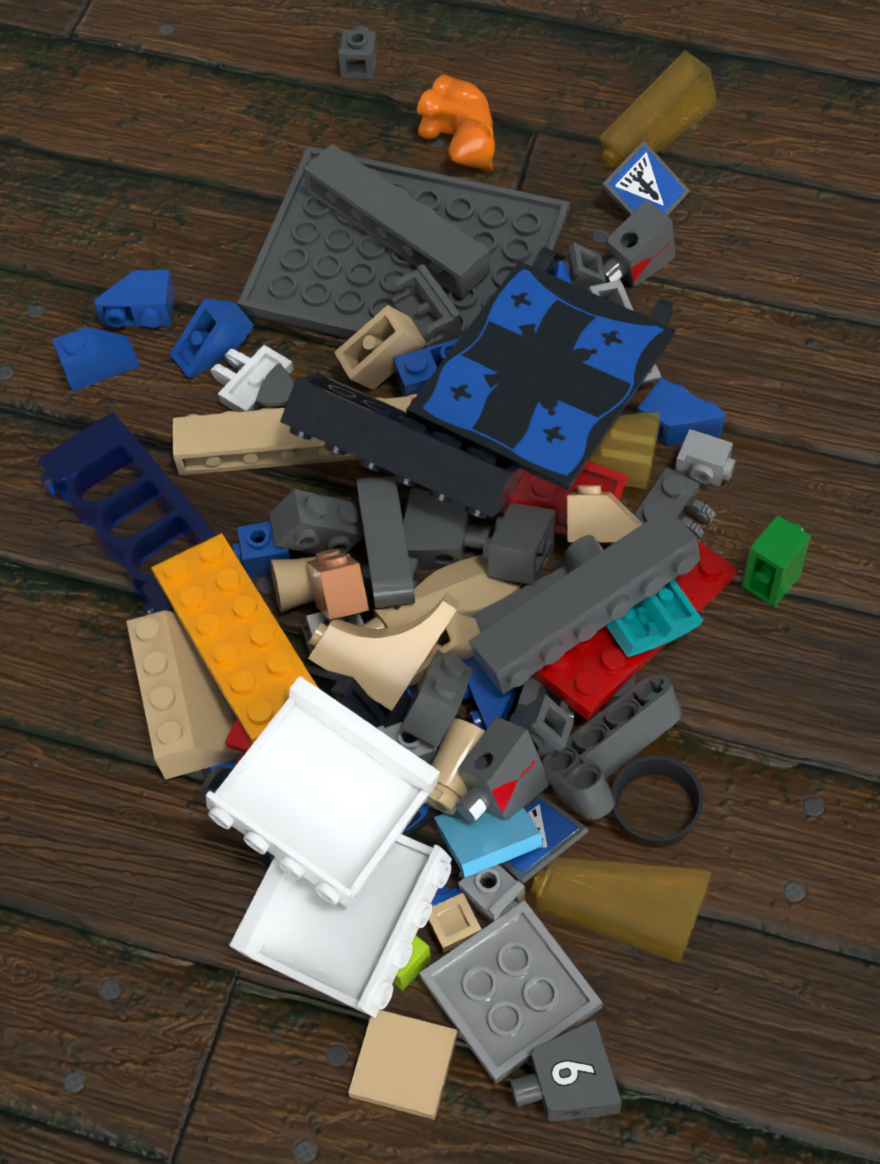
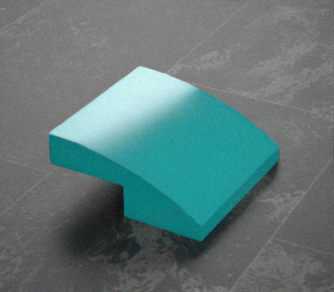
M673 579L664 585L657 594L646 597L630 608L626 615L619 619H614L606 626L626 656L630 657L652 650L683 636L700 626L703 619Z

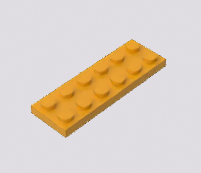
M222 533L151 567L157 582L252 744L289 699V688L299 676L317 687Z

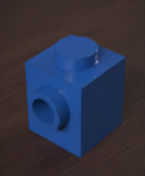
M271 521L237 527L239 542L232 543L233 552L241 565H244L249 578L271 575L270 559H290L289 549L275 546Z

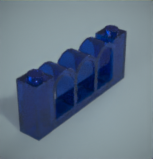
M112 412L40 457L38 462L43 474L39 476V479L50 495L57 493L65 504L70 501L78 520L87 526L95 528L107 556L114 561L124 563L134 590L144 597L146 601L141 605L146 615L164 610L175 612L154 574L148 575L138 571L141 564L148 557L183 534H186L195 546L217 535L116 414ZM127 464L139 477L104 500L98 502L82 500L86 491ZM154 499H157L168 512V514L130 537L117 538L109 535L115 525Z

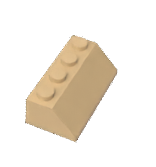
M164 610L126 621L154 759L165 780L237 760L242 751L227 747L225 742L236 721L234 712L177 614Z

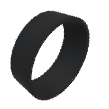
M651 755L633 760L623 767L612 785L611 792L615 800L613 812L617 824L627 837L643 846L660 848L681 841L691 831L699 819L703 808V792L697 777L686 765L670 757ZM656 774L674 779L684 787L690 796L693 808L690 824L680 832L665 837L647 836L635 831L625 823L618 812V802L624 788L633 780L645 775Z

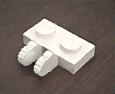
M263 345L252 358L232 348L225 354L228 363L239 371L237 374L220 364H216L211 369V373L220 384L222 383L225 386L218 393L219 401L236 412L255 411L261 406L256 400L259 388L275 365L280 363L289 374L294 369L292 361Z

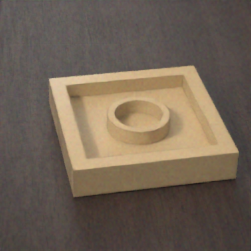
M379 1010L376 1018L370 1017L348 1092L349 1097L435 1120L458 1037V1030Z

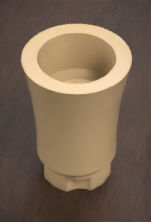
M316 557L270 559L272 582L280 613L315 601L306 561L315 560Z
M457 718L453 719L431 765L440 771L437 785L424 803L444 814L454 815L457 810L456 804L468 792L459 773L460 765L485 732L484 730L467 721Z

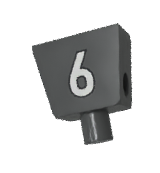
M596 1020L583 1024L531 1050L530 1062L533 1074L510 1080L516 1106L519 1107L542 1100L548 1121L615 1115L620 1113L622 1101Z

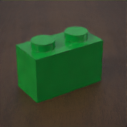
M777 515L750 547L742 587L775 607L801 576L811 536L799 524L792 521L788 522Z

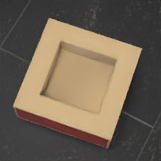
M464 893L432 907L428 923L443 953L459 946L482 930Z

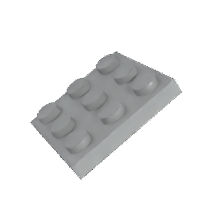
M525 900L419 973L424 985L495 1084L530 1060L531 1050L569 1032L600 1010L603 1004Z

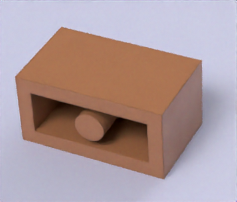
M339 549L316 553L315 560L306 561L316 607L329 620L369 611L360 564L346 553L340 554Z

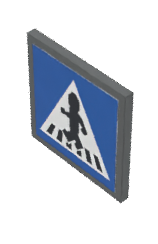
M644 140L601 184L628 216L646 200H649L668 216L690 192Z
M541 794L526 804L524 809L540 831L544 846L500 863L502 867L523 883L589 832L586 826Z

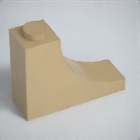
M445 593L442 599L422 617L405 625L392 628H365L345 622L340 618L333 619L329 626L320 623L308 642L315 647L308 659L328 671L354 677L373 700L392 711L457 611L460 601Z

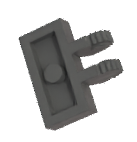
M668 467L665 468L634 514L644 524L668 508L697 537L698 541L704 534V530L691 519L685 516L682 517L683 514L704 524L711 523L716 516L711 506L704 504L698 499H694L699 492L700 483Z

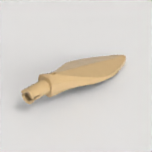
M483 555L474 556L440 568L414 588L415 603L373 609L375 618L361 627L383 629L410 623L429 612L442 599L445 593L460 601L456 613L471 617L484 608L522 589L527 583L488 577V561L483 559Z

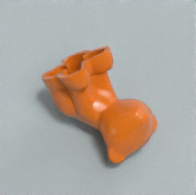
M446 74L439 76L435 80L432 89L426 90L418 103L417 112L422 115L418 128L419 137L434 139L440 133L454 135L448 148V155L452 161L466 167L478 168L486 172L492 171V160L496 147L492 130L493 120L485 95L476 85L470 82L456 79Z

